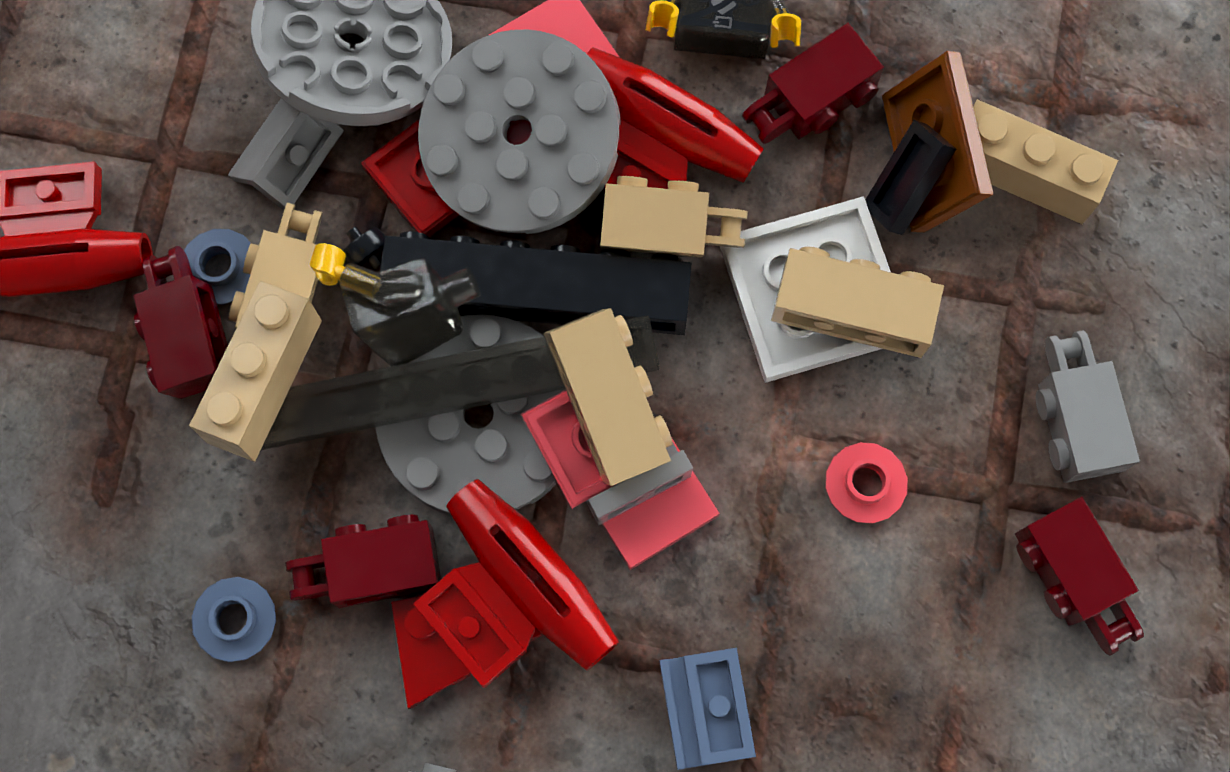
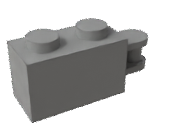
M1084 330L1076 331L1073 333L1072 338L1062 340L1056 335L1047 337L1045 340V351L1051 373L1038 384L1039 390L1036 392V406L1041 419L1048 421L1052 440L1049 441V455L1055 470H1061L1063 482L1067 483L1124 472L1139 463L1140 459L1113 362L1096 364L1089 337ZM1076 358L1078 367L1068 369L1066 359Z

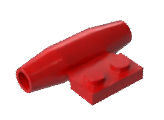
M594 47L589 50L587 55L596 63L609 82L620 112L621 125H619L618 157L607 184H617L618 176H633L648 179L647 187L668 189V181H687L688 162L739 182H745L764 150L755 140L718 109L654 71Z
M95 161L0 171V227L5 235L0 237V296L16 297L88 290L145 275L143 259L153 255L151 242L146 233L91 229L97 216L101 215L102 169Z
M479 479L464 486L451 498L446 508L479 562L452 569L416 600L413 605L483 688L491 684L526 653L535 629L586 671L595 666L618 645L619 640L586 586L527 518Z

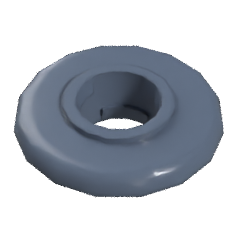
M212 229L201 233L188 243L184 249L193 276L212 285L217 305H225L232 302L236 291L245 293L250 274L243 273V267L251 242L244 235L230 229ZM226 254L231 257V266L225 274L218 277L206 275L205 266L213 256Z
M241 577L221 579L207 587L196 601L192 614L193 635L200 648L211 657L227 662L246 660L260 652L271 639L276 624L275 605L267 590L255 581ZM230 604H241L247 612L246 625L238 633L226 635L219 623L221 612Z

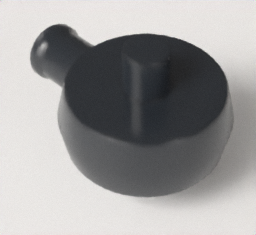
M356 226L349 230L346 234L352 243L343 250L346 254L343 266L357 269L368 262L373 270L379 268L382 259L378 254L384 248L385 234L377 227L368 230L364 234Z

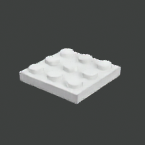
M864 196L741 231L740 238L745 239L744 248L720 246L765 383L882 349L771 321L784 264L790 248L799 250L801 247H815L828 252L830 258L850 262L853 259L869 260L878 264L880 270L891 272Z

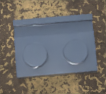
M737 648L659 660L677 770L756 757Z

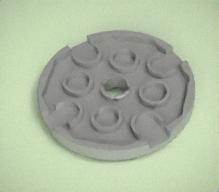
M257 0L251 19V48L256 66L266 83L279 97L297 110L321 121L349 126L381 125L401 119L423 106L424 99L432 82L450 60L452 32L447 15L438 0ZM346 33H355L363 37L365 41L356 44L355 49H351L350 44L343 41L340 36Z
M527 29L502 31L483 37L463 48L444 65L435 77L424 99L420 113L418 128L420 156L426 175L435 191L450 208L465 219L494 232L539 233L560 226L576 217L603 190L612 174L618 157L619 125H621L620 112L617 100L606 77L596 63L576 45L564 38L542 31ZM512 120L514 122L517 120H527L531 123L532 132L526 142L519 145L508 142L507 130Z
M495 315L460 316L429 327L427 329L428 337L425 341L413 338L396 355L388 367L379 388L375 409V427L378 443L388 467L411 495L425 505L448 515L451 514L446 506L451 498L464 486L476 479L482 481L516 510L530 503H535L547 494L557 482L520 414L566 390L545 337L521 322ZM487 403L494 412L490 424L479 429L467 425L465 422V410H468L474 404Z

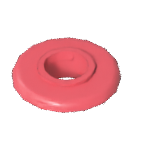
M860 442L845 447L833 457L826 471V491L831 504L841 515L855 522L873 524L890 518L901 508L907 495L908 477L902 462L892 451L875 443ZM865 468L875 471L882 482L881 491L873 496L860 494L852 483L856 470Z

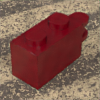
M848 22L769 74L764 96L751 104L743 112L742 118L746 123L753 122L760 131L758 138L763 144L769 143L789 129H791L798 140L811 131H814L815 134H820L838 120V113L850 105L859 108L877 94L879 90L877 85L884 66ZM773 108L780 115L777 119L769 112Z
M175 246L168 250V255L157 259L156 256L151 255L143 259V269L149 289L133 295L137 308V313L134 315V323L140 337L146 343L150 359L147 361L146 369L151 383L159 393L183 399L207 390L228 344L212 285L193 276L186 253L180 246ZM173 275L174 280L167 283L166 277Z
M1082 496L1015 533L1019 541L1016 545L1019 557L1031 572L1037 571L1047 588L1044 591L1045 600L1056 617L1059 619L1064 618L1069 626L1085 621L1100 648L1109 656L1118 652V645L1126 640L1131 639L1136 642L1144 637L1139 621L1125 598L1138 592L1139 589ZM1110 608L1117 621L1107 626L1100 612Z
M411 514L390 518L387 520L388 527L367 531L365 524H354L336 528L334 530L335 537L321 539L323 554L285 562L286 571L292 572L294 590L289 591L290 600H306L329 595L331 604L338 608L427 592L441 580L433 527L428 520L419 521L418 515ZM325 567L327 583L315 585L313 569Z

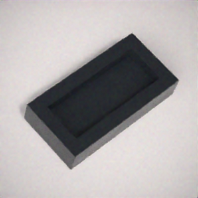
M913 120L865 199L870 214L889 232L903 235L957 149L928 124Z

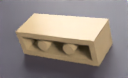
M977 99L973 109L991 185L1083 224L1100 204L1118 160Z
M801 247L799 250L790 248L784 264L771 321L922 358L932 344L944 285L932 283L930 277L918 272L906 271L901 274L883 271L880 270L878 264L869 260L853 259L850 262L830 258L828 252L815 247Z
M259 281L189 425L207 444L248 460L256 461L322 322L308 298Z
M611 308L602 309L543 333L602 482L613 486L670 462L671 459L666 448L673 445L672 438L662 416L659 415L655 418L647 401V397L653 395L652 387L643 367L640 365L634 368L626 348L633 345V340L623 316L614 317Z

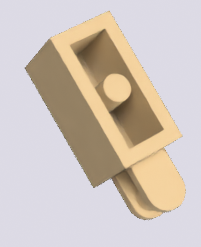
M618 176L617 184L606 183L601 249H618L652 254L665 253L702 258L705 245L745 247V239H741L740 235L742 220L747 219L748 211L708 207L709 193L698 192V183L668 181V189L647 187L648 179L633 176ZM707 217L721 218L720 236L706 235Z
M287 203L278 233L263 230L260 244H250L243 267V273L250 274L245 293L236 291L229 313V321L236 322L235 329L259 281L306 297L312 303L318 279L315 271L310 267V260L317 245L315 241L322 219V212L314 210L313 215L295 210V204ZM289 230L307 234L305 241L288 237Z

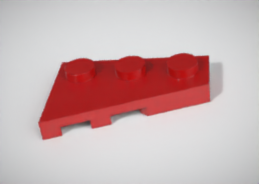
M421 596L391 602L408 709L426 701L427 698L450 685L462 681L471 674L413 605ZM535 629L531 641L537 639L543 634L540 633L537 629Z

